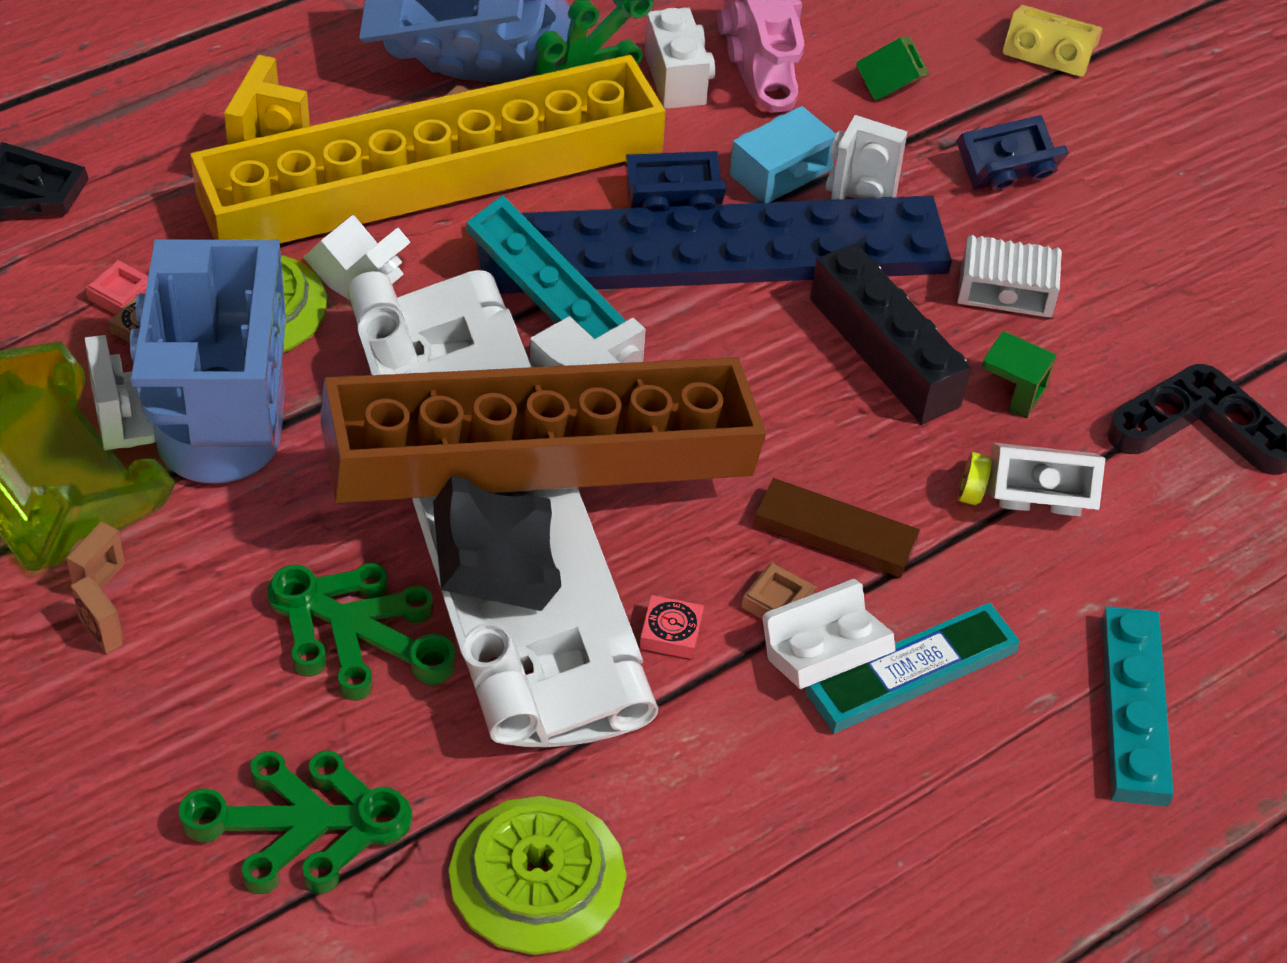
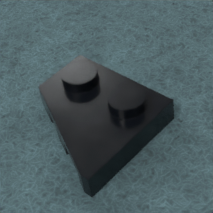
M1 142L0 220L67 214L89 180L85 167Z

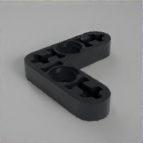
M1206 364L1191 365L1119 407L1114 412L1107 433L1109 442L1120 452L1140 454L1200 419L1261 472L1270 475H1281L1287 472V427L1220 370ZM1155 404H1171L1180 413L1175 415L1165 414L1158 410ZM1225 414H1241L1247 418L1249 424L1239 425L1233 423ZM1144 419L1145 422L1143 424L1142 430L1140 431L1136 429L1141 426Z

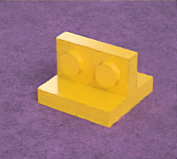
M258 55L226 108L224 119L227 144L310 126L307 91L278 85L276 58Z

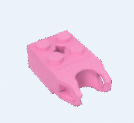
M724 0L723 9L717 11L718 31L720 35H725L727 38L729 59L731 63H737L749 94L759 106L770 113L791 111L798 97L794 62L799 63L805 46L800 25L801 1ZM781 87L788 97L781 100L772 99L765 92L776 91Z

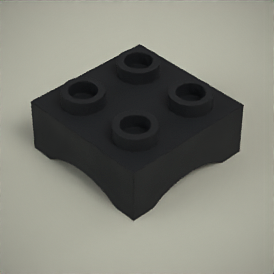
M455 476L449 478L433 501L441 590L542 611L562 587L560 571L555 566L550 547V523L552 517L550 499L536 495L514 497L498 495L480 489L468 479Z

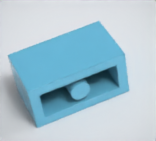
M800 106L733 140L729 175L761 203L772 202L832 169L834 158L830 154L836 133L807 109Z

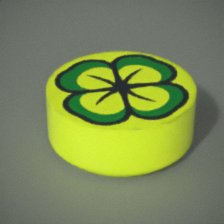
M970 452L959 486L958 501L975 506L981 503L991 471L992 460L990 456Z

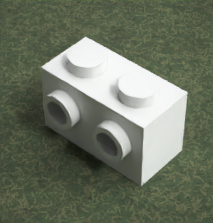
M690 7L668 8L650 11L647 14L644 53L664 109L706 105L708 80L715 77L713 54L711 52L706 53L703 27L701 24L696 25Z
M992 442V465L987 484V494L994 499H1000L999 507L1029 511L1031 503L1051 505V513L1081 516L1082 508L1099 510L1105 457L1089 452Z

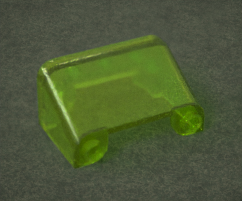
M62 341L0 350V536L20 563L27 570L33 572L51 568L67 561L66 558L73 545L80 538L87 537L101 521L121 531L161 509L166 504L176 484L162 465L155 459L145 458L134 461L127 471L111 450L104 451L102 438L76 407L85 384V373L82 366Z

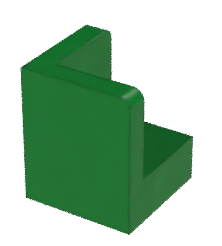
M911 36L900 37L855 62L875 100H880L905 85L917 83L930 75Z
M1002 331L984 357L982 368L1016 383L1009 410L1028 418L1048 387L1057 354Z

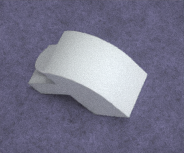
M352 215L323 238L303 258L330 289L350 300L347 290L348 286L356 276L370 271L381 272L388 276L392 284L404 275L398 268L402 261L397 254L410 241L397 227L382 241L377 243L358 219Z
M569 316L530 338L531 367L643 362L646 329L634 318H631L594 339Z

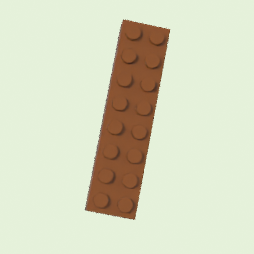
M739 357L324 377L320 419L336 503L437 497L451 476L468 479L475 486L490 493L753 476L766 436L764 425Z

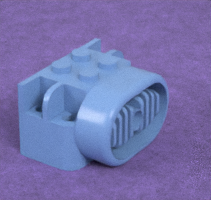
M365 0L359 39L363 43L384 40V46L392 56L397 59L416 58L432 73L440 72L443 75L464 80L506 83L524 79L535 74L538 56L535 46L538 38L543 33L556 31L565 42L567 41L570 19L568 18L570 5L566 0ZM564 56L554 63V69L561 63Z
M154 239L146 293L137 294L136 319L140 328H132L130 333V354L132 361H134L131 376L132 387H136L137 398L141 402L142 412L147 417V423L153 424L158 454L169 469L186 479L202 483H227L246 478L270 462L276 454L281 440L285 399L282 360L286 312L280 240Z

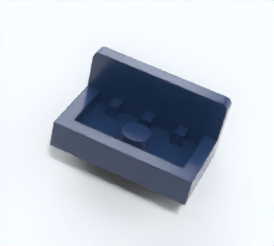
M1042 115L965 132L956 140L973 189L991 186L992 190H1000L1013 185L1019 178L1031 176L1032 180L1047 178L1058 171L1057 166L1069 155L1066 145L1053 146Z
M718 151L626 155L625 169L629 208L641 207L648 209L650 207H663L664 211H666L671 206L694 207L696 205H709L710 209H714L715 205L723 203L726 186L725 181L721 180Z

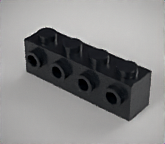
M857 243L817 258L810 300L915 419L922 425L960 408L971 369L963 354L955 350L938 332L935 324L931 320L926 319L911 303L905 291L898 288L881 270L878 262L870 258Z

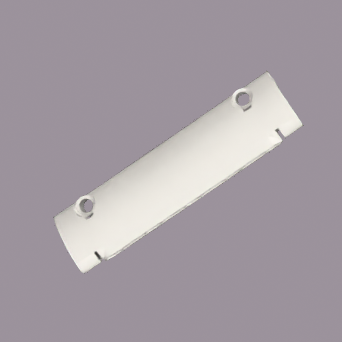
M475 270L400 297L396 296L388 276L381 272L370 271L356 276L348 286V296L372 375L531 367L510 310L505 308L495 279L486 271ZM578 487L494 493L513 497L536 495L550 499L552 509L550 547L555 566L560 571L562 587L542 611L442 591L490 737L497 743L523 747L570 746L616 737L648 725L658 714V706L644 669L640 665L644 662ZM436 497L412 498L440 584L433 501ZM494 657H498L497 659H495V660L492 661V662H487L488 660H490V659H492V658H494ZM524 670H534V672L526 675Z

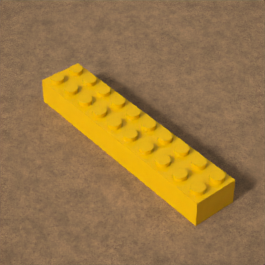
M627 55L190 153L196 197L214 240H280V243L331 232L352 215L361 224L625 162L626 155L662 153L666 110L632 55Z

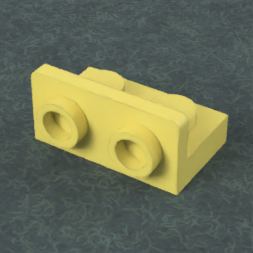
M1021 5L1013 13L1003 53L1014 58L1082 77L1087 71L1092 52L1099 43L1103 28Z

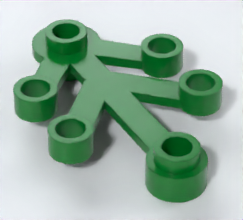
M576 0L568 10L570 24L567 41L565 42L556 31L543 33L538 38L535 46L538 52L535 74L528 77L632 55L638 65L642 60L643 53L632 40L627 39L615 46L600 48L630 17L638 19L646 16L653 7V0H613L617 7L587 37V29L593 27L599 19V10L590 0ZM564 56L563 62L554 70V63Z
M367 563L360 566L357 570L316 577L305 566L288 565L279 569L274 574L267 588V597L271 608L275 612L289 617L295 643L292 648V661L294 670L298 674L307 677L315 676L321 673L326 666L325 647L319 640L315 639L311 614L331 624L341 666L338 673L339 691L348 700H362L371 693L373 688L372 672L363 663L357 638L411 664L414 676L428 685L441 684L452 675L455 669V648L452 642L442 635L427 634L415 641L376 621L402 615L405 620L411 623H421L428 620L433 613L432 593L423 586H411L402 593L384 596L388 589L387 572L379 564ZM367 579L378 580L375 584L363 583ZM356 591L358 596L365 600L342 604L330 597ZM415 601L424 603L420 607L409 606L410 603ZM306 654L318 656L311 661L301 659ZM436 662L440 665L428 666L426 664ZM351 678H361L364 680L357 685L347 683Z
M328 750L318 752L311 758L309 762L311 783L319 790L330 791L335 789L350 805H328L286 767L285 760L279 753L264 751L256 755L251 762L252 781L262 791H276L291 806H227L226 800L219 792L208 788L190 792L183 798L179 806V817L183 832L192 840L202 843L216 840L224 831H288L266 850L254 853L244 861L242 865L244 885L254 894H266L274 890L280 880L279 871L328 830H348L328 850L309 855L303 863L302 870L305 886L310 891L318 894L330 892L339 883L340 869L371 843L388 845L402 839L410 830L413 819L410 803L397 790L389 787L369 789L344 767V761L338 753ZM326 766L337 769L330 775L318 773L319 769ZM266 767L278 769L276 773L269 776L259 773ZM382 815L392 818L388 822L374 821L375 818ZM204 817L215 819L207 824H196L198 820ZM320 867L331 870L330 874L326 877L317 878L311 875L315 869ZM259 868H266L271 871L264 878L258 879L251 876L252 872Z

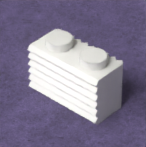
M973 234L968 236L960 267L957 304L1052 318L1060 291L1062 251L1058 247L1052 250L1049 246L1043 247L1039 244L1031 245L1028 243L1023 245L1021 242L1014 244L1011 240L1004 242L1002 239L996 240L992 237L984 238L981 236L976 238Z

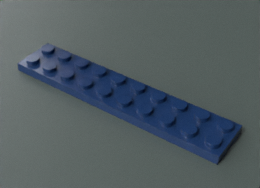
M933 196L715 205L714 209H710L709 205H696L694 207L671 206L669 210L665 211L663 207H650L648 209L639 207L521 213L596 290L813 280L817 258L857 243L870 258L875 259L887 276L949 274L952 262ZM476 242L478 268L493 276L500 294L525 293Z

